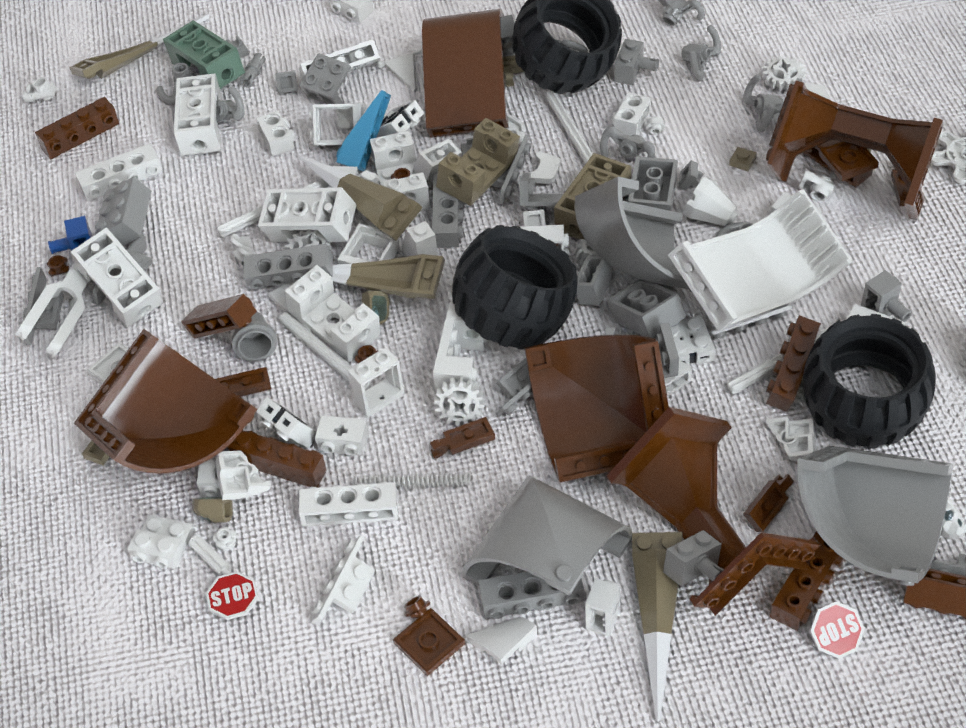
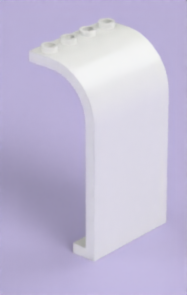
M804 189L795 193L773 213L747 228L691 245L687 240L681 242L668 254L718 332L788 306L804 298L853 263V260Z

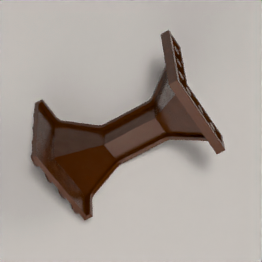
M795 81V84L789 85L769 143L770 148L766 155V161H768L767 164L777 179L787 182L795 158L829 140L843 141L884 153L909 189L904 202L909 218L918 220L924 203L922 186L943 128V120L934 118L933 122L881 116L838 104L809 91L804 82Z
M669 407L609 472L607 478L611 483L626 486L673 524L679 532H682L684 540L704 530L721 543L718 566L724 570L713 581L709 579V586L699 596L692 595L689 598L694 607L710 608L716 616L766 565L809 570L804 562L810 560L815 554L814 551L821 546L815 537L806 540L761 532L746 547L719 510L717 505V447L719 441L732 428L726 420Z

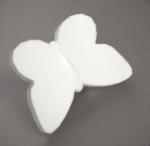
M234 233L231 235L230 241L237 246L233 254L240 261L244 262V256L257 254L252 249L249 237L241 236L239 238Z

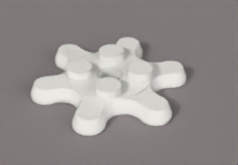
M942 131L938 140L946 149L934 152L931 163L934 166L947 165L952 167L954 170V180L960 184L965 183L966 137L959 138L949 131Z

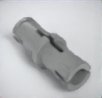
M255 53L251 63H248L245 67V73L240 79L241 84L246 80L243 85L244 87H251L255 77L259 76L260 68L266 61L265 56L259 60L262 56L261 53Z

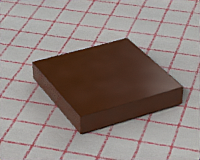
M843 141L819 150V156L841 182L876 169L879 165L877 159L867 148Z
M432 608L428 609L425 614L416 619L393 639V643L427 677L466 644L465 639Z

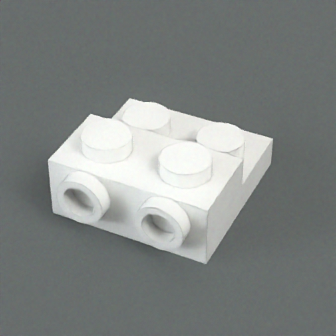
M149 514L142 529L136 530L127 548L131 559L141 564L145 562L154 564L161 569L171 568L176 570L195 531L194 525Z

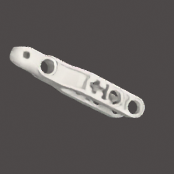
M75 264L72 265L63 281L46 285L15 333L22 340L26 339L50 300L58 297L61 291L70 293L73 296L69 303L70 311L46 349V354L51 355L53 358H55L85 309L82 291L88 281L75 267Z

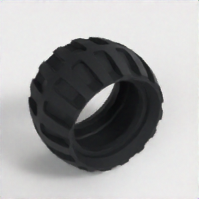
M527 0L519 11L513 28L512 48L513 53H515V61L518 67H521L524 71L525 76L544 90L548 89L557 94L580 92L602 79L615 62L622 39L621 19L610 0ZM544 23L559 24L573 31L586 44L589 53H582L565 47L549 34Z
M496 225L492 229L487 228L471 242L457 264L452 283V302L455 304V312L458 317L463 319L469 329H473L482 338L496 342L500 346L507 348L508 346L523 350L525 347L543 344L558 332L573 308L578 285L577 269L565 251L557 247L553 241L547 240L534 231L521 229L518 226L509 227L504 225Z
M871 314L870 316L852 315L844 321L839 320L832 324L814 343L805 363L803 373L805 401L817 425L822 426L827 435L833 439L837 438L852 447L856 445L865 446L867 449L878 448L885 444H888V446L892 445L913 432L922 422L931 406L936 385L933 358L926 342H922L919 333L913 328L903 325L900 320L881 317L879 314ZM850 366L873 367L896 377L904 389L888 397L863 396L844 388L835 379L834 374Z

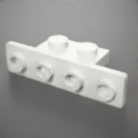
M359 535L355 540L350 539L343 550L346 555L343 560L340 559L335 565L333 572L336 574L333 580H328L322 590L325 594L322 601L318 600L311 611L314 614L311 620L312 624L316 625L323 619L331 602L350 613L356 610L376 570L355 557L365 538L362 535Z

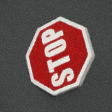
M238 571L218 576L206 592L209 611L226 620L247 615L259 599L255 579Z
M837 601L817 609L810 627V633L817 649L836 658H841L857 651L864 632V627L857 611Z

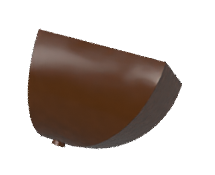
M143 329L75 420L74 424L115 462L130 469L146 473H172L200 465L219 454L253 420L254 414L258 409L150 332Z
M599 335L554 341L524 348L542 435L559 482L610 472L669 408L659 343L653 338L639 335Z

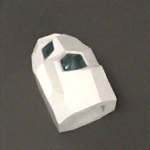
M948 499L941 536L947 539H958L964 535L966 525L961 518V513L954 507L951 500Z

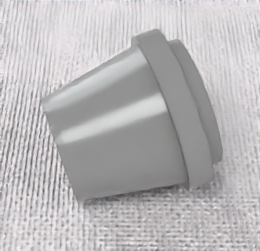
M256 312L251 317L252 321L247 326L235 329L232 336V347L235 354L246 361L255 362L266 359L277 347L275 330L259 312Z

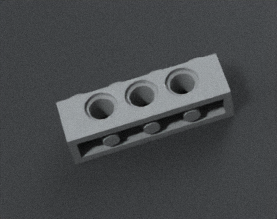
M434 173L432 231L436 236L437 248L459 247V238H463V226H459V223H463V210H460V208H463V202L437 188L438 173Z
M319 244L244 256L243 279L251 289L282 286L287 283H295L316 265L333 277V253L327 244Z
M529 572L478 580L485 619H499L511 614L521 615L538 609L549 610L555 606H571L584 601L582 578L570 595L552 589L554 587L546 584L545 580ZM531 591L536 592L535 594H527ZM504 596H511L509 599H503Z

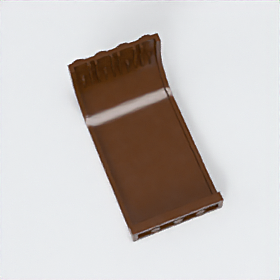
M501 8L423 19L422 48L426 129L430 138L472 133L485 118L504 128H509L506 114L501 17L504 16Z

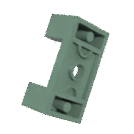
M194 20L163 38L173 65L185 63L190 67L192 63L197 66L200 75L215 73L220 89L245 73L237 48Z

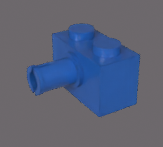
M85 216L64 221L67 235L65 238L48 241L51 254L69 249L72 251L93 237Z

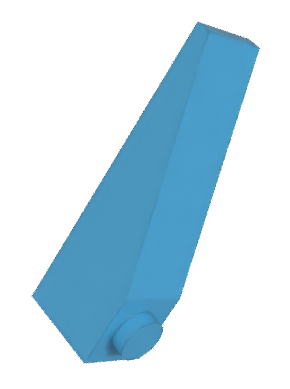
M383 90L379 92L338 149L336 155L337 163L349 167H358V171L361 172L366 170L372 153L370 139L377 138L391 98L390 94Z

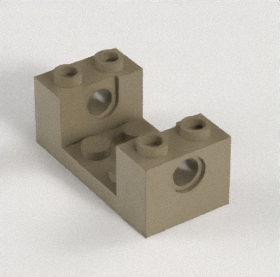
M485 118L474 129L472 147L462 157L450 152L439 162L436 187L472 206L512 165L518 152L520 136Z
M593 153L555 205V225H564V234L568 233L570 237L585 240L576 219L575 196L616 177L631 179V166Z

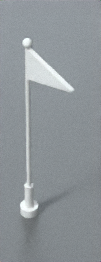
M423 49L384 62L378 61L377 67L383 68L385 65L413 92H416L413 56L422 54Z

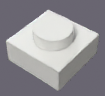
M544 209L524 211V226L546 225Z

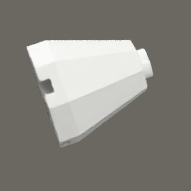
M707 176L695 188L692 199L688 200L683 212L685 216L691 219L727 226L728 223L732 224L739 214L736 212L737 206L714 180Z

